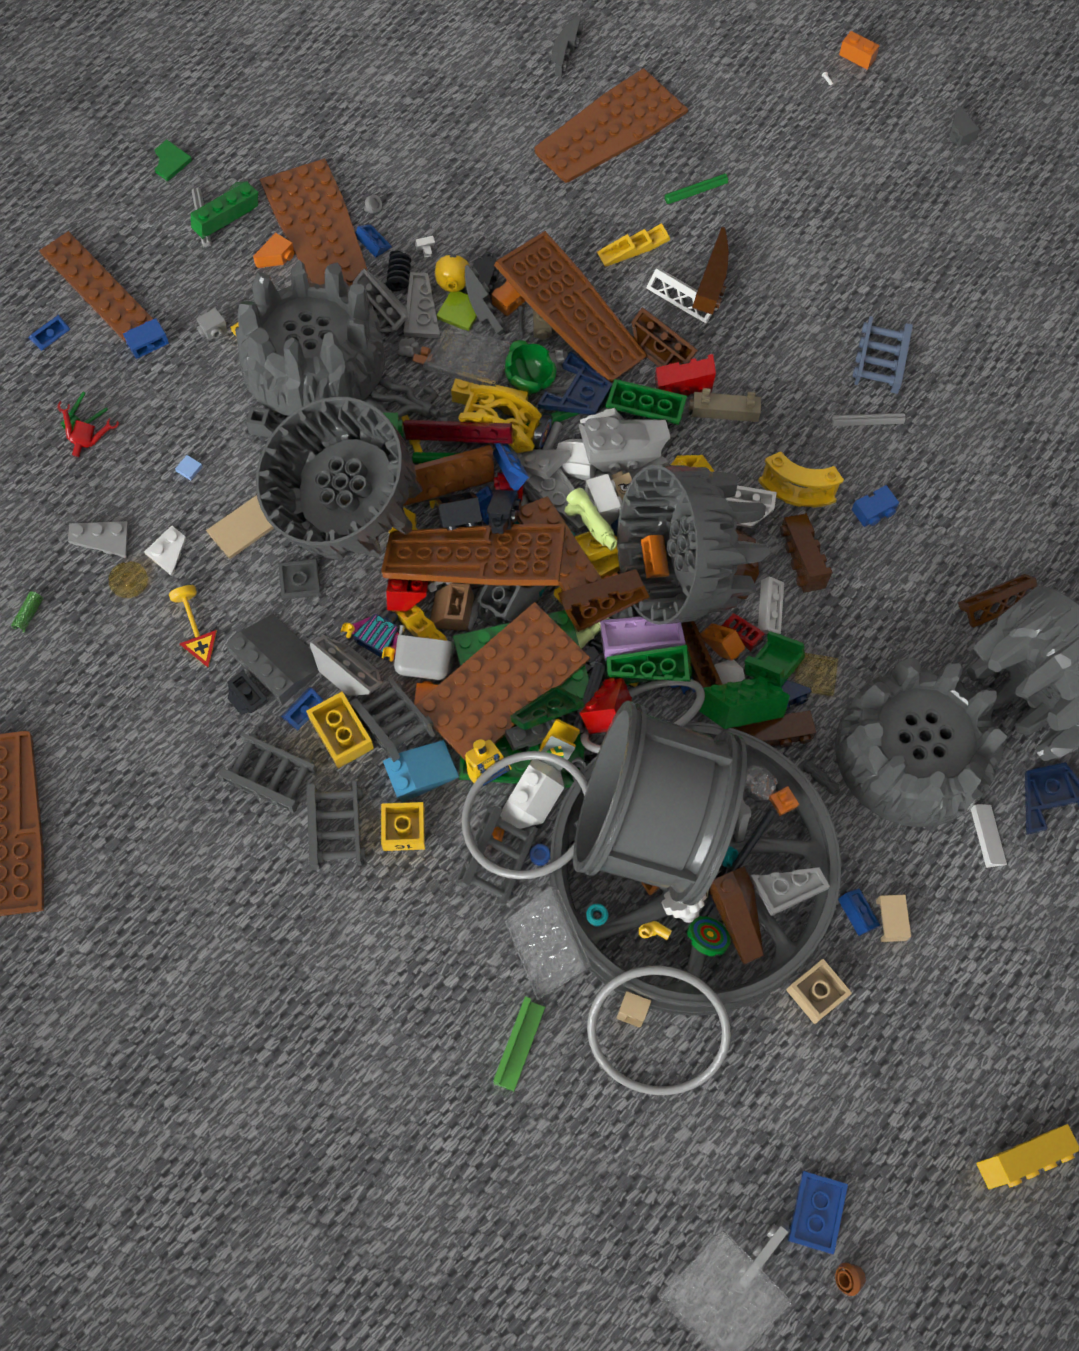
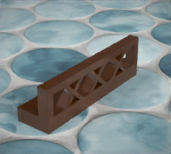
M1023 574L958 602V605L962 611L967 612L969 624L974 628L1000 616L1012 606L1007 605L1011 596H1017L1015 604L1024 596L1027 589L1037 587V581L1035 577ZM994 603H1000L996 612H990ZM980 609L983 610L980 619L975 620L974 612Z

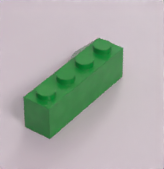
M247 181L235 182L223 195L190 213L191 228L202 239L256 208L258 206V192Z
M687 645L607 657L609 678H623L625 684L651 680L691 682V657Z

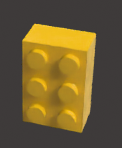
M343 692L306 711L309 720L338 769L374 749L372 740Z

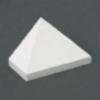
M734 659L714 665L722 684L745 679L743 668Z

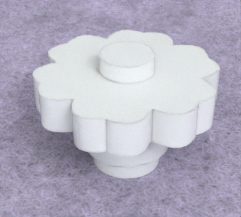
M668 891L664 894L665 899L661 903L667 915L673 914L675 918H681L684 922L689 923L699 917L700 908L704 906V900L707 896L705 894L698 903L689 906L674 901Z

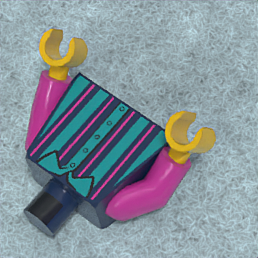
M389 611L385 618L374 614L372 617L353 624L344 623L340 632H347V638L354 634L355 643L386 661L388 657H390V661H393L399 635V627L395 623L399 617L392 611Z

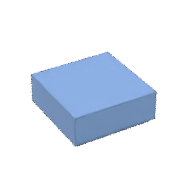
M186 455L175 470L189 480H192L203 466Z

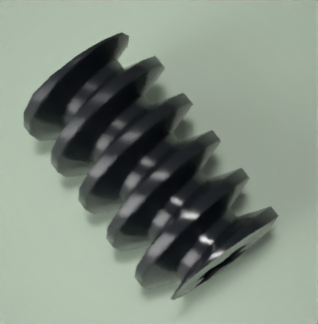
M391 251L389 254L386 286L391 291H401L402 288H406L409 285L408 280L410 278L412 259L410 255L401 251Z

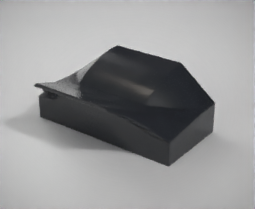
M241 671L227 682L229 688L227 699L240 715L253 713L268 702L267 698L244 671Z

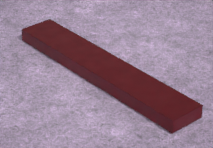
M404 420L403 422L406 440L513 444L514 442L512 423Z

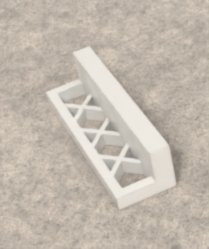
M662 269L655 270L646 287L648 290L702 322L707 323L712 314L707 313L704 318L699 315L697 309L694 312L691 310L693 309L692 306L688 308L684 306L683 298L689 296L694 303L698 290ZM657 278L662 280L663 289L657 290L652 287ZM668 289H677L679 297L670 298Z

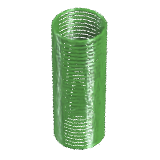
M29 592L11 626L14 629L19 627L25 632L43 597L38 593Z

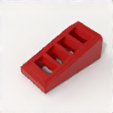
M733 613L721 626L736 630L740 625L743 626L737 634L744 646L751 652L764 638L765 633ZM734 620L737 622L732 628L729 627ZM745 630H748L749 632L745 636H743V632ZM752 634L754 635L752 640L748 639Z

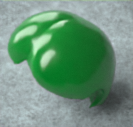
M524 340L514 341L510 345L509 353L505 359V375L509 384L514 389L528 392V395L536 394L550 387L555 381L557 373L556 365L549 356L550 351L539 344H528Z

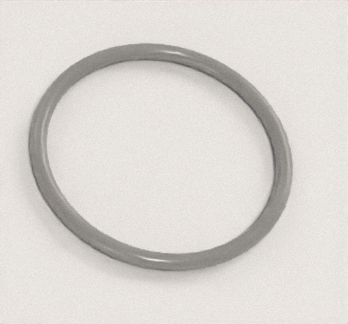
M692 679L691 682L655 680L629 689L631 697L666 686L680 685L694 689L696 691L695 702L682 717L674 722V724L680 726L687 724L698 713L705 698V692L701 684ZM585 728L584 733L580 735L583 746L591 752L598 753L601 745L594 744L589 740V732Z
M541 751L513 754L494 763L475 781L464 803L462 831L470 853L484 868L506 878L532 879L556 871L573 858L574 844L556 861L541 868L526 871L502 868L489 861L479 851L473 840L470 828L472 806L481 787L493 774L515 762L545 760L558 764L575 777L585 796L588 785L586 778L575 765L561 756Z
M667 966L639 967L613 978L597 994L590 1008L587 1021V1033L591 1050L605 1072L620 1084L632 1090L651 1095L679 1094L700 1086L720 1068L730 1045L731 1030L729 1018L717 994L696 976ZM665 975L684 980L704 993L718 1013L722 1032L719 1051L710 1066L697 1077L672 1086L642 1084L616 1070L608 1062L600 1049L596 1035V1021L602 1003L619 985L641 976Z

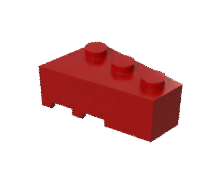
M713 354L708 355L707 359L699 361L696 358L690 359L691 363L680 365L677 362L656 367V389L685 396L694 394V392H702L703 388L711 389V393L716 375Z
M609 678L605 680L600 689L594 693L592 699L585 704V707L580 712L589 734L607 732L621 705L625 701H632L623 678Z

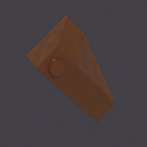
M745 866L714 879L708 890L742 963L745 965L764 954L754 885Z

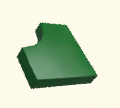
M166 139L155 149V153L159 157V163L154 170L163 179L169 181L192 161V158Z

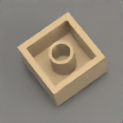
M824 959L819 961L786 989L814 1024L852 994Z

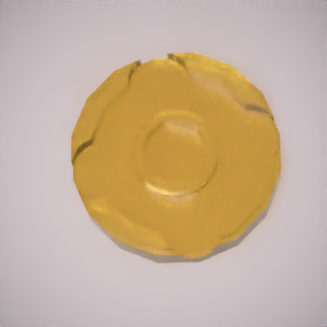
M131 561L115 566L108 578L111 591L121 598L136 597L148 585L146 570L141 564Z

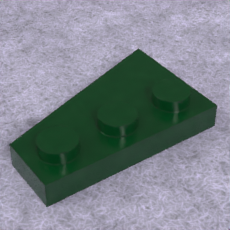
M557 686L516 711L510 717L512 723L523 730H527L585 706L582 699Z

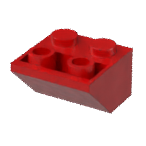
M389 579L386 590L387 610L408 611L426 597L429 581Z

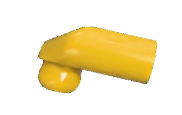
M651 921L639 927V935L642 938L659 935L667 940L672 930L657 921Z

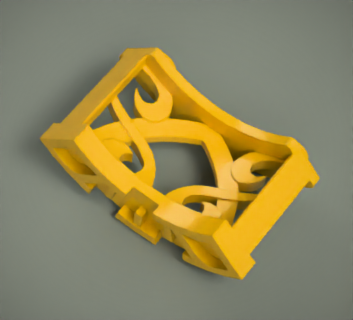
M486 385L471 386V394L464 412L459 415V421L512 423L514 442L509 445L516 453L533 451L534 433L542 416L538 409L523 397L506 389ZM506 406L511 410L515 419L503 420L499 418L497 412L492 408Z
M778 452L765 459L766 465L763 475L758 479L765 490L777 492L776 497L785 501V503L798 507L812 508L835 503L838 487L844 481L835 466L825 469L804 468L790 461L782 452ZM791 483L796 484V485H799V486H803V487H808V488L798 487V486L792 485Z

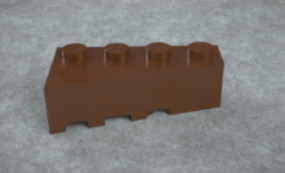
M807 513L784 517L783 523L780 526V532L787 541L785 543L786 551L791 553L792 556L791 567L797 572L796 582L798 587L802 588L803 593L826 589L833 572L831 567H826L825 562H827L825 554H820V542L818 539L813 538L815 531Z
M636 569L558 593L566 613L578 632L650 597Z

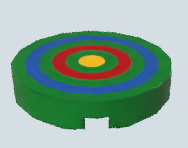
M697 917L691 922L687 930L688 939L690 937L692 940L691 944L693 947L705 955H722L730 945L731 938L727 929L713 918Z

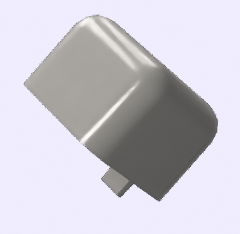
M400 625L394 661L396 672L403 676L444 680L450 676L455 643L445 640L403 635L404 626Z

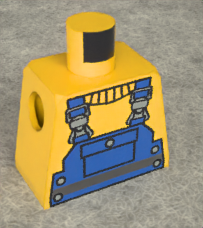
M476 740L473 744L474 748L465 754L468 776L473 783L485 770L504 758L491 740ZM510 765L493 774L483 786L512 770Z

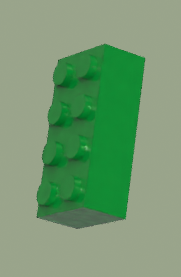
M757 677L750 680L743 679L738 682H728L727 684L703 688L705 698L699 711L723 729L784 717L790 695L785 693L781 687L770 683L765 677Z

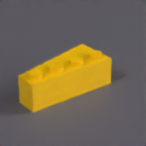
M1066 1124L976 1164L988 1189L1008 1184L1010 1188L1022 1183L1020 1178L1024 1176L1030 1179L1039 1175L1038 1170L1041 1168L1047 1171L1057 1167L1056 1162L1059 1160L1064 1163L1074 1159L1073 1154L1079 1151V1145L1069 1125Z

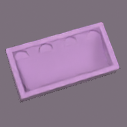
M643 617L600 621L605 661H607L609 656L685 645L681 623L657 625L650 623Z

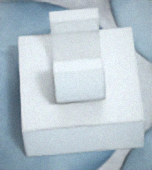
M433 236L416 239L415 246L417 252L423 250L425 258L431 256V248L435 246Z

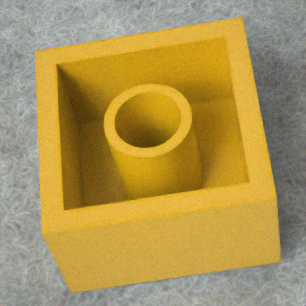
M423 802L381 804V845L383 851L425 850V808Z

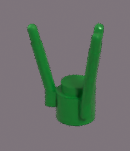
M84 391L69 412L72 430L75 421H81L74 413L86 394ZM108 408L99 411L86 420L85 423H91L105 413ZM63 420L60 424L65 429V422Z

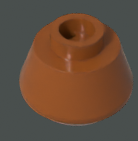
M847 1262L841 1263L837 1267L835 1280L838 1288L848 1296L857 1295L866 1283L865 1273L862 1268Z

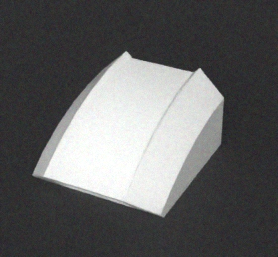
M568 439L558 443L556 450H569L571 457L560 467L567 477L585 481L595 477L596 467L589 463L582 439Z

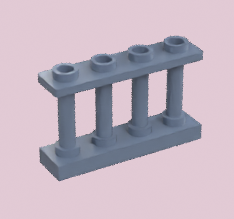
M869 316L868 322H864L861 333L865 334L864 337L860 338L858 346L862 349L856 356L855 362L858 363V367L854 368L852 375L855 378L854 384L858 385L861 377L880 381L891 386V393L898 394L902 384L913 325L906 323L903 330H890L872 326L873 317ZM870 333L897 338V341H900V345L893 346L870 341ZM867 348L894 353L897 356V360L891 361L866 355ZM864 362L891 368L894 371V375L887 376L863 370Z

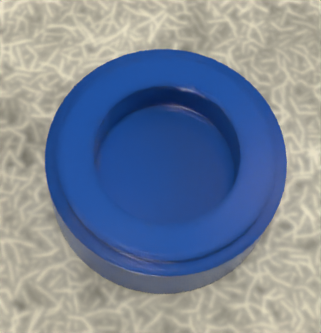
M537 844L530 850V859L535 865L542 866L549 862L551 852L546 845Z

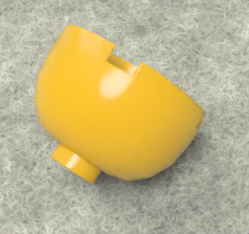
M450 255L440 258L435 266L436 282L443 290L448 292L462 290L466 286L465 266L469 265L470 267V264L466 259L457 255L456 258L450 257Z

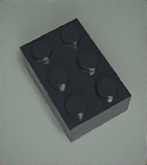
M472 491L435 498L439 522L447 530L458 529V525L466 524L467 527L478 525V521H482L478 497Z

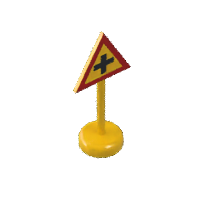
M194 585L178 587L169 593L170 600L177 603L184 602L195 638L179 644L205 666L209 667L217 630L200 636L188 602L197 594L196 587Z

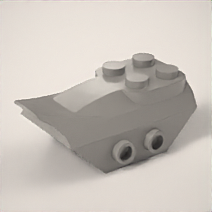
M614 417L591 418L585 423L578 424L588 461L602 472L638 469L661 457L662 448L671 439L666 420L650 418L618 420Z

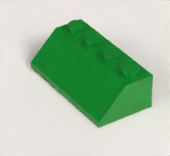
M614 379L606 408H615L618 411L657 420H666V422L680 425L687 396Z

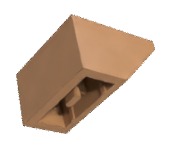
M450 583L436 591L430 618L436 629L468 631L474 600L470 584Z

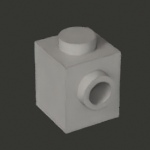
M216 308L196 318L199 325L197 327L202 337L206 336L208 340L219 338L223 332L228 330L224 318Z

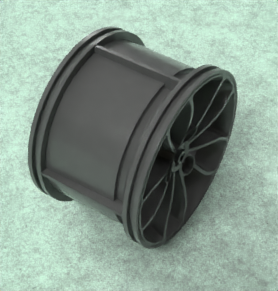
M625 701L618 709L606 732L587 785L574 842L573 865L575 871L594 876L600 870L664 889L669 887L670 896L674 901L689 906L698 903L710 888L720 869L739 815L747 771V749L744 739L739 735L726 731L720 732L713 739L707 734L647 715L643 705Z

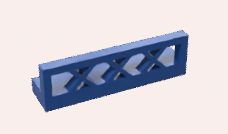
M494 443L496 449L493 455L510 487L518 491L529 476L514 449L509 444Z

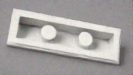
M770 576L761 580L758 629L765 634H768L769 631L781 634L784 582Z
M974 805L971 808L986 868L1007 865L991 805Z

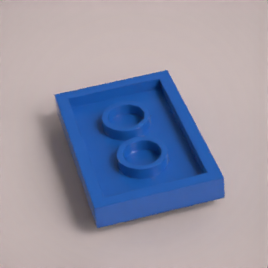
M802 1171L788 1241L833 1255L835 1253L848 1184Z

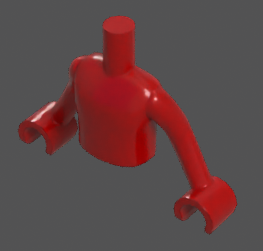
M61 401L58 403L57 408L63 413L66 437L71 443L75 444L72 452L73 456L79 457L82 447L94 446L107 431L115 429L119 425L117 420L116 425L111 426L109 418L106 425L92 438L95 426L76 420L72 430L68 413L70 405L68 404L67 409L64 410L60 407Z

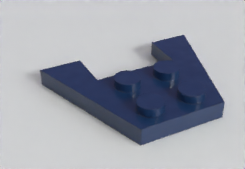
M570 351L562 364V369L577 375L563 398L545 391L538 403V409L595 415L609 395L612 383Z
M1066 762L1025 772L1026 835L1048 829L1042 810L1078 803L1079 806V779Z

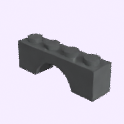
M251 406L246 424L249 434L269 438L285 419L274 415L269 409Z

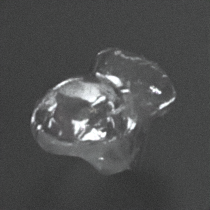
M752 765L747 767L744 791L756 801L768 800L769 796L776 789L777 779L763 766Z

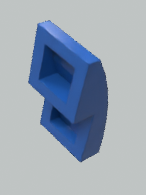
M487 485L475 495L478 497L483 521L489 525L487 509L493 492Z

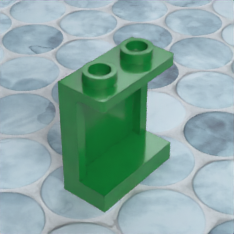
M769 631L767 643L755 658L748 656L745 659V673L753 678L765 677L773 685L782 687L805 658L804 643Z

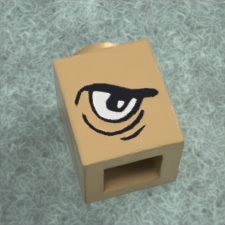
M622 471L612 474V479L610 480L615 482L617 497L620 496L621 500H623L632 478L629 472L623 474Z

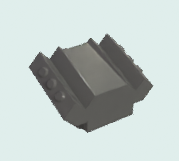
M484 585L477 599L480 603L477 609L478 618L492 626L511 623L529 606L539 600V592L545 586Z

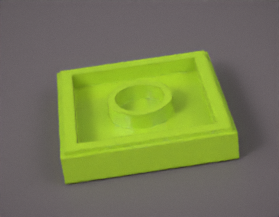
M460 291L450 292L436 315L438 320L468 332L477 319L468 295Z

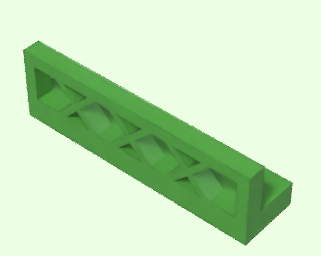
M526 996L493 1080L494 1084L513 1092L517 1086L545 1010L544 1006L531 1002V998Z

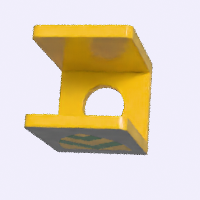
M556 719L543 739L539 751L552 753L568 760L576 747L573 742L579 735L580 730ZM539 760L560 771L563 768L562 766L555 764L553 762Z

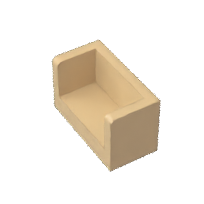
M906 895L879 896L876 904H880L884 930L881 942L907 941L911 937Z
M626 991L616 1019L640 1028L647 1015L651 1000Z

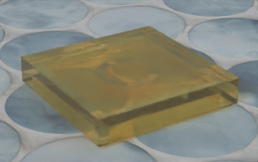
M805 653V658L796 668L794 682L809 687L812 691L811 693L833 696L838 658Z

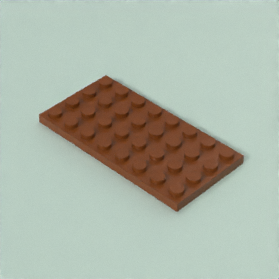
M534 602L415 706L425 717H430L434 723L433 727L466 761L465 754L474 748L473 744L476 740H491L496 744L505 736L506 730L516 726L512 723L510 715L551 688L564 684L590 660V657Z

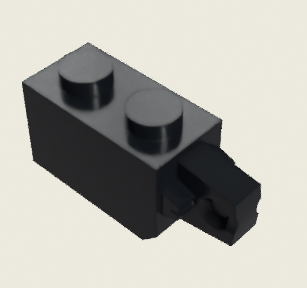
M486 252L483 259L478 258L474 261L473 267H475L480 275L478 278L480 283L485 282L490 289L488 294L492 295L494 291L493 281H497L499 270L494 266L497 254Z
M494 491L487 509L489 526L492 529V533L504 534L505 530H511L513 523L517 521V512L521 510L522 505L521 499H518V491Z

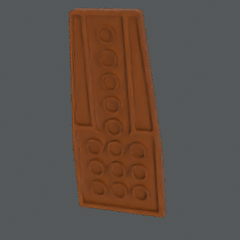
M643 68L604 93L536 145L534 153L561 180L568 183L650 138L688 113V108Z
M325 158L260 179L275 218L287 240L293 243L294 252L298 260L305 264L311 283L325 284L324 274L326 267L337 262L341 266L343 279L349 287L364 268L368 270L343 196Z
M546 231L495 262L494 266L524 300L596 372L610 383H613L614 379H618L646 357L645 352L589 280Z
M513 524L512 529L505 530L504 534L492 533L489 525L459 527L454 530H447V528L412 530V532L403 534L400 531H392L389 534L382 564V576L389 579L484 585L559 586L566 531L565 524Z
M29 731L0 734V916L44 911V847L33 736Z

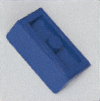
M371 224L357 227L355 232L357 239L375 258L392 248L388 241Z
M58 314L32 333L29 339L42 351L71 329Z
M308 688L281 717L298 731L309 720L306 711L322 703L324 700L313 688Z
M859 888L845 893L838 898L858 936L881 926Z

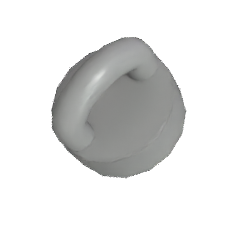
M375 194L368 196L365 200L364 211L372 214L381 211L382 201L380 197Z

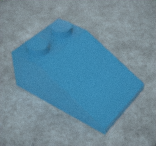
M444 740L399 753L400 758L395 762L391 758L383 760L396 796L402 802L418 797L459 777Z

